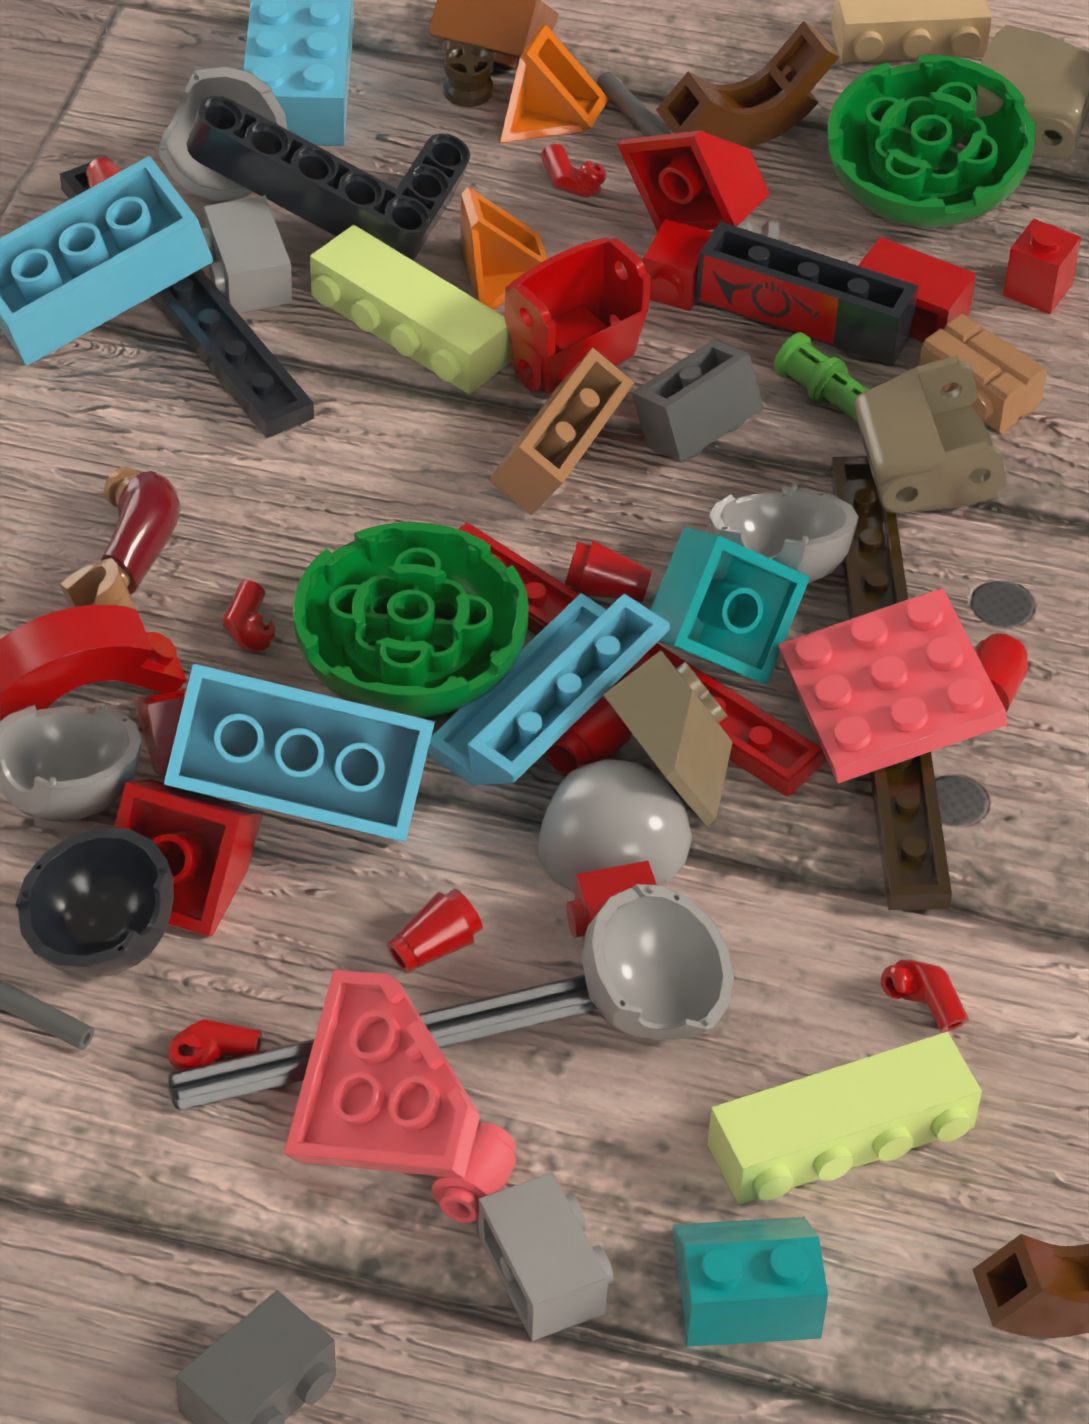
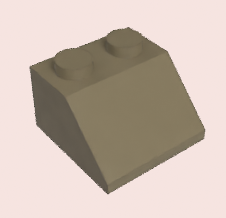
M659 651L605 693L604 697L666 779L703 823L708 826L717 819L733 743L719 725V722L725 719L727 714L686 662L675 669L664 653Z

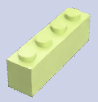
M352 225L310 255L312 297L317 299L323 306L330 307L351 320L363 331L370 332L391 345L403 356L410 357L431 370L443 381L450 382L469 395L512 362L511 344L503 315L357 226Z
M948 1032L713 1106L710 1113L707 1145L738 1206L758 1199L765 1201L774 1200L786 1194L791 1188L819 1179L823 1181L835 1180L845 1175L852 1168L877 1160L892 1161L902 1157L910 1149L938 1140L950 1142L960 1138L969 1130L975 1128L982 1090Z

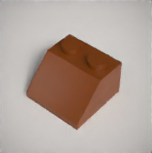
M437 0L428 34L442 41L441 50L446 52L457 45L476 44L491 52L494 64L516 68L520 56L537 30L546 24L552 31L557 23L559 13L541 0Z

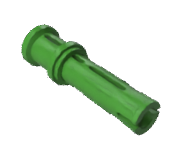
M800 332L791 336L776 355L773 365L774 372L783 378L790 376L807 389L808 397L812 400L822 403L829 401L858 423L854 412L855 399L859 394L869 389L848 375L845 362L837 357L828 358L814 348L811 338L806 334Z

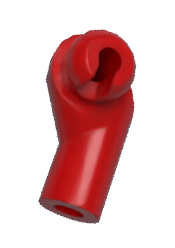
M551 144L545 147L541 153L542 162L555 188L584 198L595 196L601 191L600 185L606 180V172L598 163L593 167L591 161H586L581 165L580 169L572 166L564 147L560 144Z
M251 580L240 582L222 623L242 650L258 653L270 646L271 640L275 637L276 629L272 620L265 625L262 622L264 615L257 614L266 594L260 584Z
M906 959L886 967L882 972L881 986L885 994L892 999L903 998L927 1004L941 1033L957 1029L969 1021L949 975L940 966Z
M202 1019L178 1033L170 1041L168 1059L170 1064L180 1071L210 1064L224 1055L239 1057L260 1051L262 1030Z

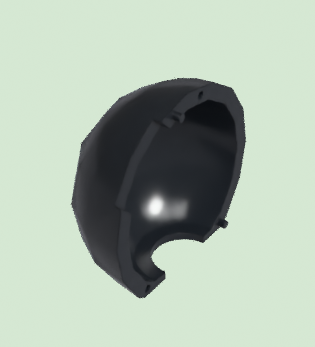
M98 827L71 835L43 853L24 877L15 904L19 913L21 935L36 956L70 976L101 977L116 975L138 965L150 956L163 937L170 920L174 900L173 875L168 860L154 841L131 829Z

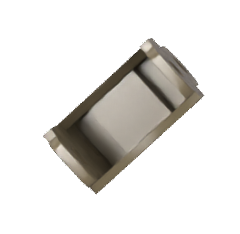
M1006 25L995 34L983 56L981 65L1001 74L1024 96V106L1031 120L1035 122V145L1032 157H1070L1076 149L1089 112V52L1045 33ZM977 85L976 117L980 118L994 114L1001 108L1004 101L989 90Z
M958 356L917 366L859 394L855 399L854 412L858 421L863 446L881 504L887 512L905 513L959 508L998 497V491L1006 485V476L1000 450L993 446L982 419L972 407V404L977 400V391L971 365L967 361H959ZM946 384H959L958 387L953 391H940L941 388Z

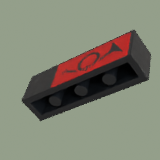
M720 221L699 252L695 301L794 334L802 332L812 340L893 366L912 334L919 285Z

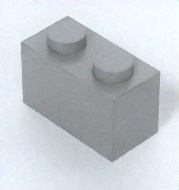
M266 195L204 206L205 228L201 229L214 261L209 264L210 280L238 313L291 304V262Z
M553 1172L479 1198L478 1236L531 1341L606 1314L608 1285L614 1282L612 1267L604 1249L600 1245L592 1247L584 1233L586 1229L585 1218L577 1198L572 1193L564 1195Z

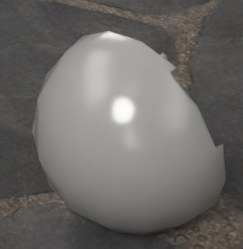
M227 66L199 69L192 74L175 115L167 129H165L157 146L158 156L170 177L194 195L216 201L245 198L254 192L200 164L187 151L186 143L200 102L207 97L223 96L287 129L285 112L273 94L272 88L252 73Z
M792 484V487H782V492L758 493L736 499L730 494L715 503L709 514L712 534L719 535L809 576L808 584L831 574L848 554L858 521V515L852 505L834 495L812 489L797 488V484Z
M104 702L100 704L95 703L94 708L61 706L36 710L35 705L12 713L0 721V791L11 804L24 814L39 819L66 823L103 812L123 794L125 783L131 782L134 779L142 747V738L138 726L120 710L108 707Z
M604 759L579 766L565 776L548 805L538 839L539 861L555 882L575 893L576 874L642 861H649L657 885L664 881L667 884L685 864L692 842L686 805L668 780L638 763Z
M635 884L632 888L610 897L588 925L581 958L589 998L605 1019L616 1029L636 1037L655 1040L691 1037L715 1027L729 1007L734 981L729 949L714 921L689 897L663 885Z

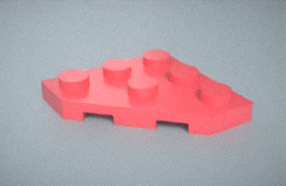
M333 970L284 1154L296 1162L465 1179L480 1114L402 985L388 973Z

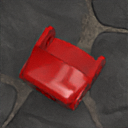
M618 238L592 240L560 252L534 266L505 287L504 318L511 344L512 364L519 380L530 391L536 392L543 389L547 394L551 395L564 377L592 347L614 366L629 360L634 355L649 309L651 276L646 272L641 258Z

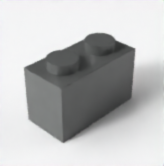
M713 339L631 392L647 447L680 463L697 456L702 452L703 448L727 432L738 429L743 425L744 421L763 409L749 353L716 339Z
M276 1290L175 1376L179 1412L193 1424H284L285 1420L304 1403L307 1405L314 1404L332 1386L336 1376L335 1340L280 1291Z

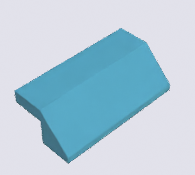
M582 593L579 594L521 650L510 672L497 686L480 699L460 708L431 736L428 755L472 786L514 783L670 630V623L626 594H623L607 610Z

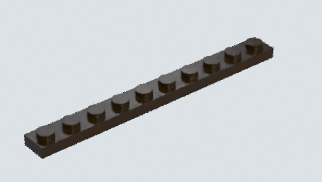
M867 456L832 457L830 474L833 495L852 505L858 515L853 541L848 554L842 560L849 618L852 619L908 600L909 598L896 513L887 512L883 508ZM928 752L870 772L888 910L950 908L952 890L932 754Z

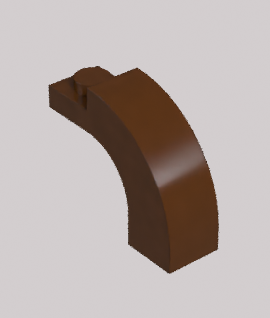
M803 21L773 58L751 77L737 83L719 85L710 83L687 71L656 111L673 133L703 131L746 148L763 144L791 129L815 108L819 102L811 93V90L838 60L839 56L815 27Z
M1020 1234L972 1269L993 1327L1022 1336L1038 1338H1060L1089 1333V1244L1076 1246L1052 1245Z

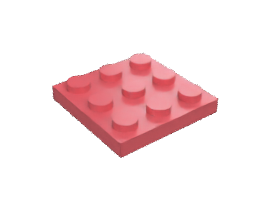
M943 588L778 644L781 661L837 783L1007 726L1005 708Z

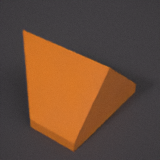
M546 24L537 30L520 56L499 143L585 132L592 128L609 100L608 96Z
M469 186L461 193L460 250L474 298L495 310L505 303L506 286L548 258L539 233Z

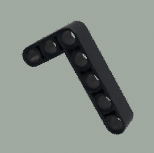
M223 96L207 97L200 102L186 143L187 151L200 164L260 196L266 195L267 200L337 237L349 227L355 225L412 261L417 257L454 197L471 156L467 145L458 137L444 133L432 135L396 189Z

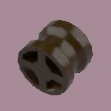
M462 44L449 49L444 55L443 69L447 75L444 78L443 93L446 99L452 104L461 107H474L486 103L492 97L493 81L490 77L493 72V56L491 52L476 44Z

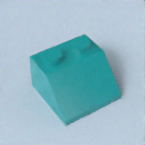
M684 526L650 609L670 623V630L658 642L767 685L779 656L778 644L786 639L810 577L719 535Z
M805 1217L673 1225L672 1235L687 1347L821 1339L828 1290L819 1236Z

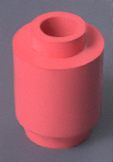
M479 1122L465 1179L436 1177L432 1185V1194L442 1212L449 1218L462 1223L478 1221L479 1198L504 1190L516 1165L514 1154L516 1144L508 1132L497 1125Z

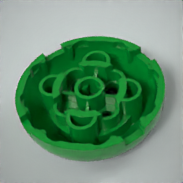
M918 55L917 63L900 65L890 68L888 62L878 65L857 77L843 90L830 113L828 121V148L833 168L844 188L857 202L874 214L908 226L925 228L947 227L977 219L1001 205L1012 195L1026 175L1032 160L1035 145V122L1031 120L1024 106L1025 98L1021 92L996 71L979 63L958 57ZM977 85L989 90L1004 101L1001 108L994 114L980 118L976 117ZM962 143L966 148L961 151L956 149L955 146Z
M401 522L363 529L354 533V541L338 548L331 553L327 548L309 564L297 585L293 602V620L297 643L304 660L314 675L334 694L343 700L413 717H429L455 711L480 699L504 679L518 659L524 645L528 627L529 605L526 589L519 573L513 565L507 568L503 562L491 554L490 544L452 527L421 522ZM434 615L439 616L443 619H434Z

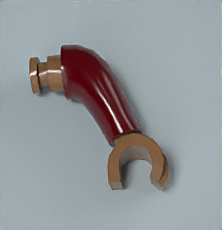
M120 467L112 472L104 486L105 499L108 503L118 507L119 521L101 561L79 569L60 583L70 608L86 605H117L136 609L130 594L136 592L167 544L178 522L181 511L176 489L166 477L154 471L138 474V472L129 467Z

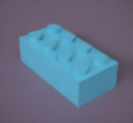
M251 0L243 71L252 73L272 88L273 94L285 112L287 129L315 145L345 146L354 28V0Z
M150 156L0 238V329L26 366L214 262L197 217Z
M193 663L164 785L406 842L435 722Z

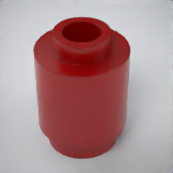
M996 633L977 643L974 649L1007 712L1027 675L1028 653L1024 645L1016 638L1007 634Z
M602 696L546 751V756L551 765L560 774L567 776L579 766L610 759L631 739L632 732L607 699Z

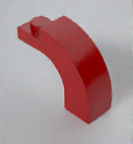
M86 605L67 608L23 624L0 639V721L12 713L35 705L36 710L48 709L62 695L89 683L121 681L165 693L179 690L187 679L176 655V648L171 640L157 632H146L137 609L117 605Z

